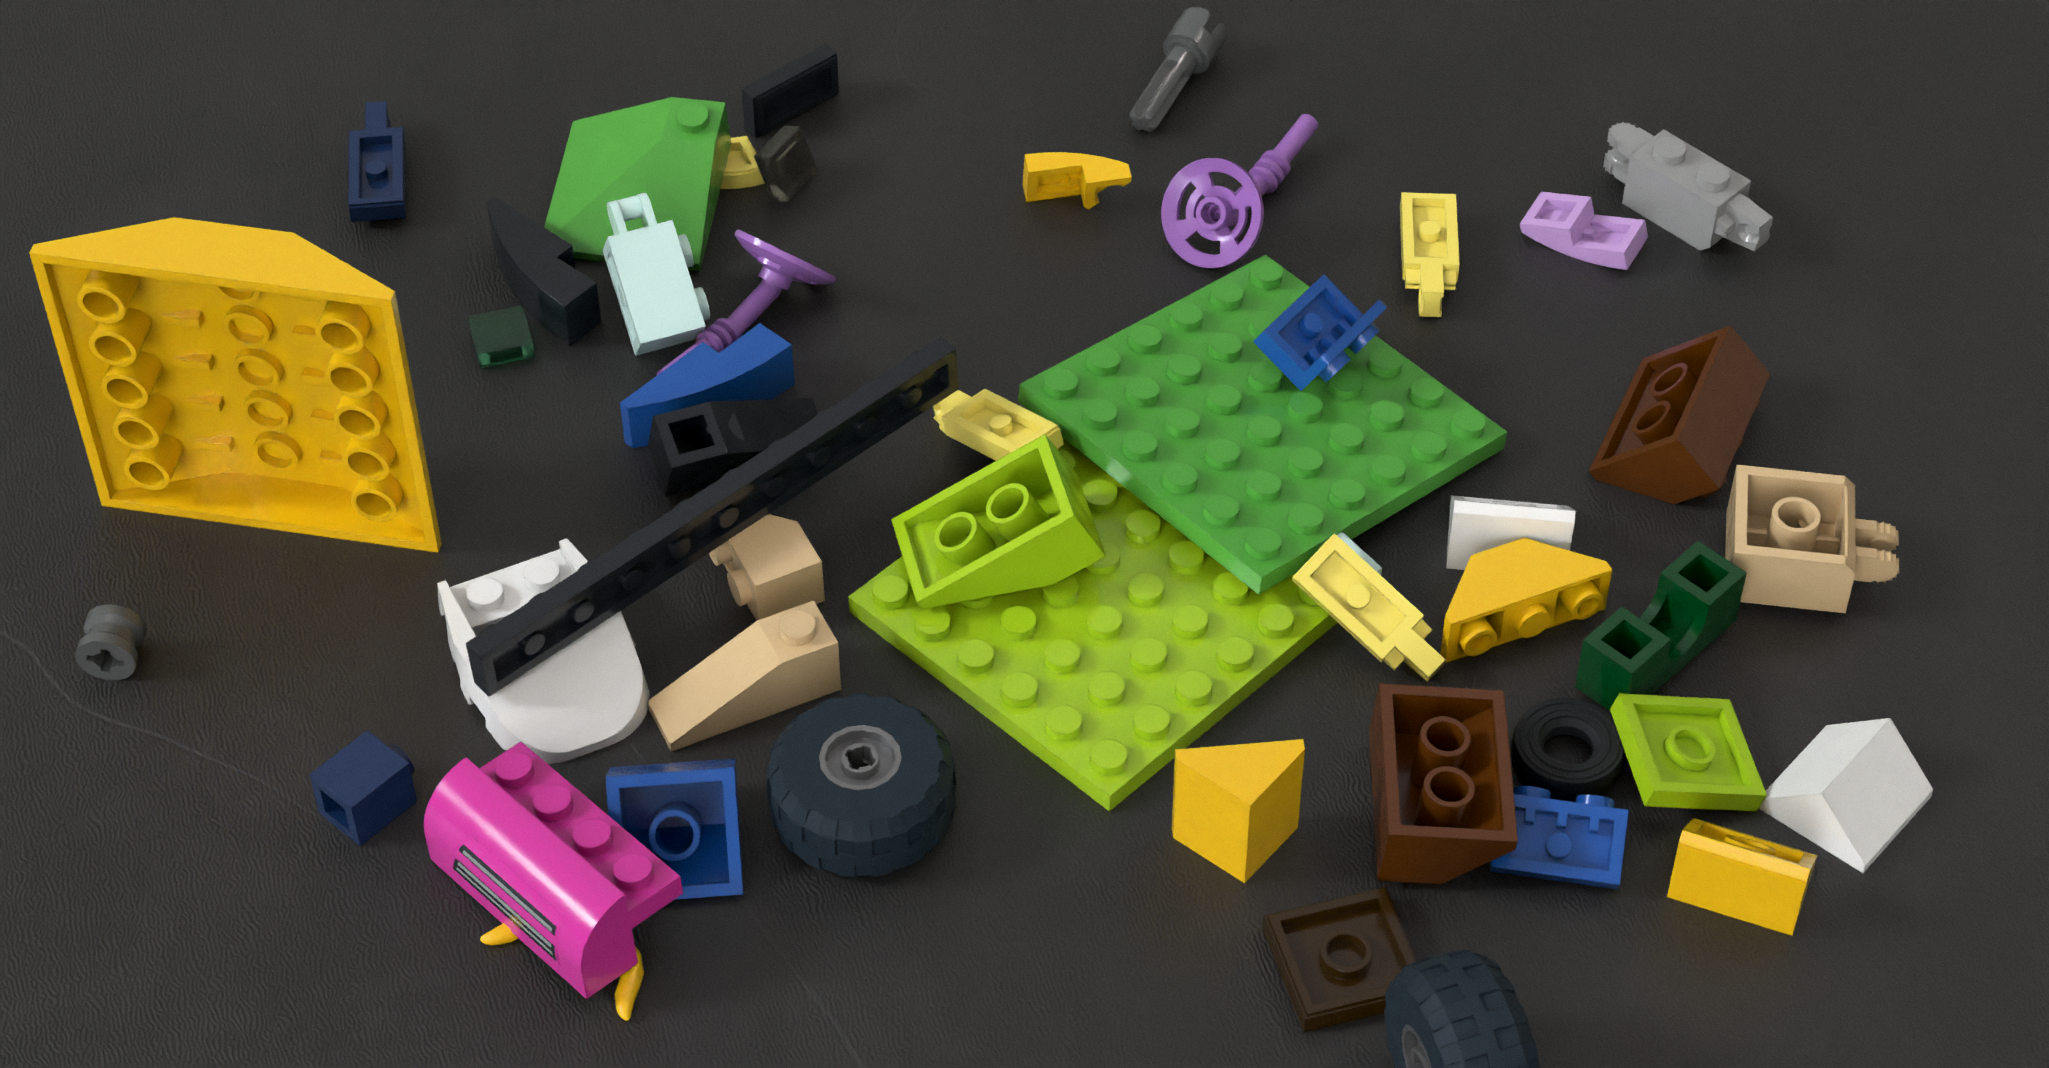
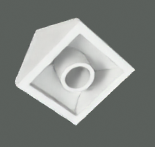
M1451 495L1446 568L1465 570L1471 555L1521 538H1528L1570 551L1576 511L1566 505Z
M1891 718L1826 725L1766 790L1767 797L1759 809L1864 873L1931 798L1933 788Z

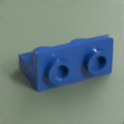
M1533 786L1513 787L1518 837L1516 850L1492 860L1490 872L1611 889L1619 888L1629 810L1614 808L1615 801L1604 796L1578 795L1576 802L1551 799V792L1543 788Z

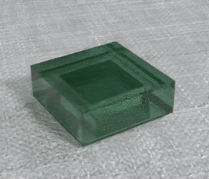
M522 305L467 316L469 331L480 368L535 357L534 344Z

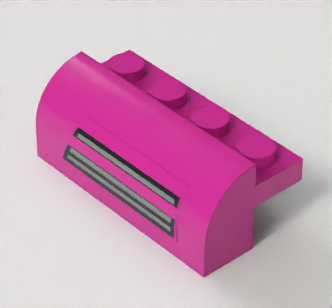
M522 742L517 743L481 768H478L467 757L464 758L444 776L428 802L424 816V834L430 859L496 919L506 924L516 937L586 999L638 964L632 929L683 894L681 878L674 870Z

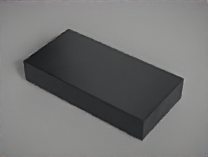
M824 44L742 88L745 130L755 138L760 137L839 94L837 53Z

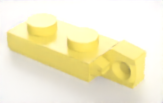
M1401 192L1402 280H1405V289H1419V317H1442L1444 290H1456V282H1458L1459 275L1456 194Z
M983 389L972 397L957 390L933 406L935 414L933 419L940 424L939 428L941 431L995 461L1043 434H1046L1057 449L1064 445L1061 429L1057 424L987 389Z
M1333 534L1292 577V581L1373 656L1381 663L1384 661L1394 671L1404 661L1428 682L1444 665L1446 659L1424 640L1432 631L1423 620L1424 615L1337 535Z

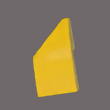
M1067 152L1025 154L1022 185L1026 202L1078 196L1081 194L1084 208L1090 209L1099 203L1097 195L1108 186L1120 185L1124 187L1132 179L1129 164L1102 156Z

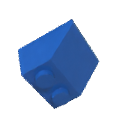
M736 758L609 768L605 776L608 815L680 876L683 894L676 899L743 895Z

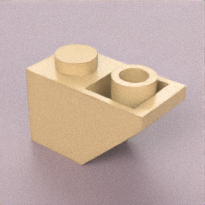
M768 514L709 553L716 566L725 565L728 571V584L736 603L739 606L747 604L756 621L813 600L816 604L825 601L822 561L798 521Z

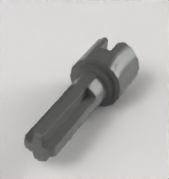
M1190 7L1184 10L1163 42V51L1166 58L1129 113L1130 118L1133 120L1132 126L1138 131L1143 129L1150 133L1156 130L1191 74L1205 72L1226 41L1227 29L1224 23L1216 24L1211 31L1204 27L1210 17L1209 10L1200 7Z

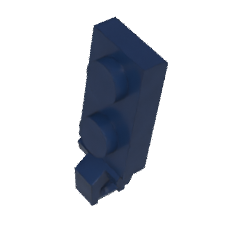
M387 101L365 102V129L349 131L348 206L351 222L406 218V142L403 127H391V122L388 118Z

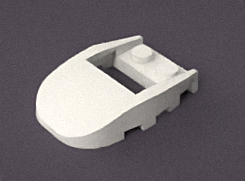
M567 538L559 541L560 549L452 587H449L446 580L437 583L441 616L445 615L451 655L460 676V688L468 704L475 703L486 718L487 730L504 750L507 751L517 743L522 742L547 764L572 760L625 739L644 720L648 712L647 701L650 696L635 648L636 645L621 611L490 697L474 683L466 642L476 637L487 626L496 624L527 604L535 595L545 592L563 581L588 562Z

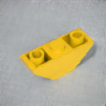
M1521 538L1471 555L1445 615L1440 655L1446 659L1445 663L1466 656H1477L1485 653L1492 647L1522 637L1530 638L1540 634L1545 629L1575 619L1583 620L1593 616L1598 611L1606 609L1612 568L1607 561L1528 538Z

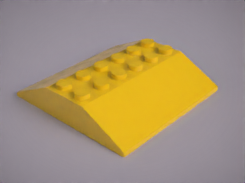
M173 217L33 244L29 252L102 506L439 553L442 542L394 290L293 232Z

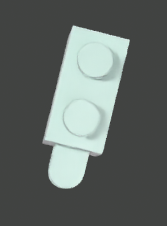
M646 192L607 202L608 216L614 235L607 237L603 254L635 356L695 340L696 336L706 327L704 321L710 319V309L703 288H694L688 268L694 266V260L687 236L685 234L677 235L673 220L657 224L650 199ZM641 217L643 228L627 232L625 221Z

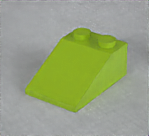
M1046 434L891 519L916 602L922 609L1054 585L1106 556L1078 476Z

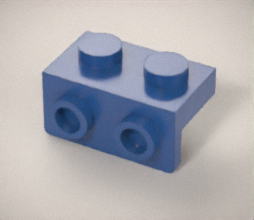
M1323 274L1253 342L1302 391L1317 375L1327 383L1348 363L1351 358L1343 350L1348 346L1355 354L1358 353L1380 331L1373 321L1388 307L1379 299L1363 315Z

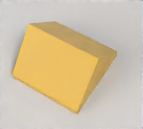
M1303 739L1176 749L1172 807L1173 838L1241 882L1246 883L1298 828L1305 756Z
M1693 818L1682 830L1667 897L1792 936L1817 855Z

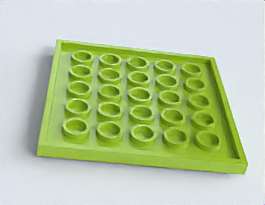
M1063 438L1064 445L1057 450L1078 476L1106 553L1105 557L1054 585L922 609L916 602L906 566L901 556L848 596L849 612L1110 812L1174 759L1176 749H1186L1338 622L1292 581V577L1295 574L1258 595Z

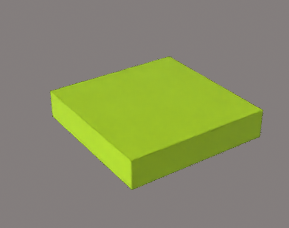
M1618 694L1610 708V712L1644 807L1757 811L1767 794L1730 699Z

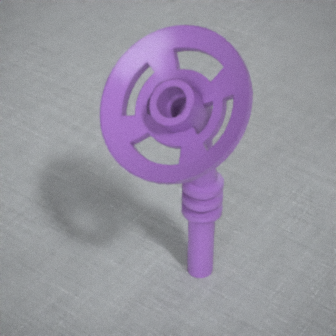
M1302 114L1274 150L1264 152L1249 172L1238 164L1221 158L1196 160L1182 168L1169 183L1161 207L1163 230L1172 249L1188 263L1202 268H1222L1242 259L1253 248L1261 233L1264 219L1262 196L1265 193H1273L1289 174L1291 169L1290 162L1318 129L1316 119L1309 114ZM1221 172L1228 174L1240 182L1242 186L1236 192L1224 186H1215L1211 173ZM1193 184L1196 189L1188 199L1186 219L1180 220V204L1187 188ZM1251 207V223L1245 237L1239 243L1237 238L1245 229L1248 220V209ZM1199 233L1208 240L1220 241V254L1213 255L1202 252L1195 248L1188 239Z
M737 229L734 235L741 246L762 265L758 277L763 278L761 283L727 319L719 318L705 330L701 331L696 336V343L660 369L657 375L702 342L717 352L724 350L741 337L780 295L782 289L788 291L792 281L824 285L835 284L837 277Z

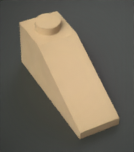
M814 600L757 620L649 699L647 701L648 709L670 751L673 752L841 690L838 641Z

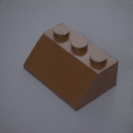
M1731 325L1642 358L1588 472L1595 480L1671 504H1677L1698 496L1706 498L1713 495L1726 482V473L1736 451L1744 441L1743 435L1753 412L1760 405V397L1769 379L1770 372Z
M1379 683L1369 727L1378 881L1443 884L1516 850L1518 837L1504 691Z

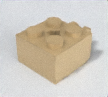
M1736 465L1726 512L1725 559L1747 572L1740 602L1846 614L1854 581L1886 583L1888 580L1892 581V578H1897V574H1899V558H1896V554H1892V550H1896V546H1899L1898 530H1896V526H1891V523L1886 524L1884 521L1878 523L1874 520L1855 519V485L1846 476Z

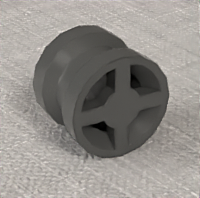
M104 604L94 607L88 612L84 624L85 636L78 643L75 653L76 662L83 671L104 680L128 678L134 673L139 658L137 649L143 644L147 631L146 623L139 614L123 606Z

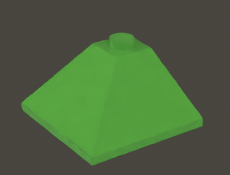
M670 97L573 121L544 228L571 244L575 259L606 262L603 248L607 237L614 235L608 216L607 202L646 192L650 199L657 224L673 220L677 235L685 234L687 236L694 260V266L689 267L688 270L701 271L731 147L725 102ZM641 217L625 221L627 232L643 228Z

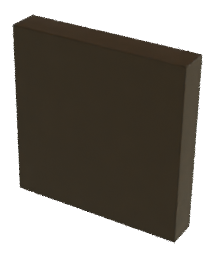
M1386 887L1263 916L1262 929L1303 1032L1383 1014L1386 1007L1385 994L1390 983L1399 974L1402 967L1418 961Z

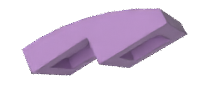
M1541 191L1520 222L1523 234L1557 252L1592 264L1623 270L1629 269L1648 238L1645 220L1594 214L1592 199L1589 196Z

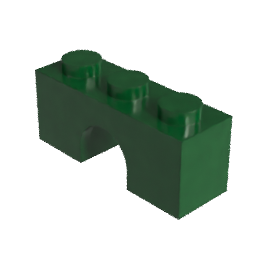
M1697 541L1660 573L1656 593L1640 617H1637L1622 606L1583 639L1575 688L1609 711L1619 693L1653 695L1736 621L1747 572Z

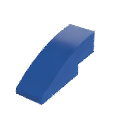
M761 323L757 324L721 352H717L702 342L620 402L625 443L632 448L647 446L653 416L713 401L774 399L795 385L792 344Z

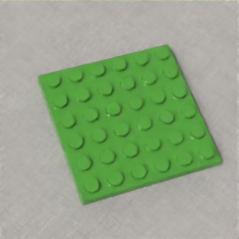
M1266 254L1020 383L1018 402L1029 411L1057 424L1061 429L1062 437L1258 595L1298 572L1333 534L1338 535L1342 532L1352 540L1503 450L1507 437L1506 430L1376 335L1356 354L1347 346L1343 351L1351 360L1327 383L1317 375L1300 391L1253 341L1310 287Z

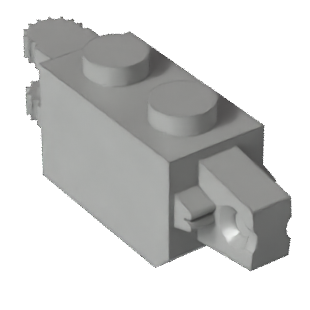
M1617 122L1616 125H1612L1609 128L1607 142L1613 148L1608 150V153H1605L1603 167H1605V171L1609 172V175L1613 174L1614 178L1625 184L1622 204L1699 251L1712 247L1722 238H1726L1754 252L1768 241L1773 217L1748 197L1751 180L1664 129L1653 136L1640 127L1636 128L1635 124L1631 125L1630 122Z

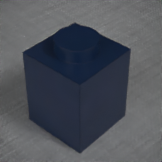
M368 730L309 774L318 812L359 846H362L417 802L412 779L415 769L408 755L394 743L387 746Z

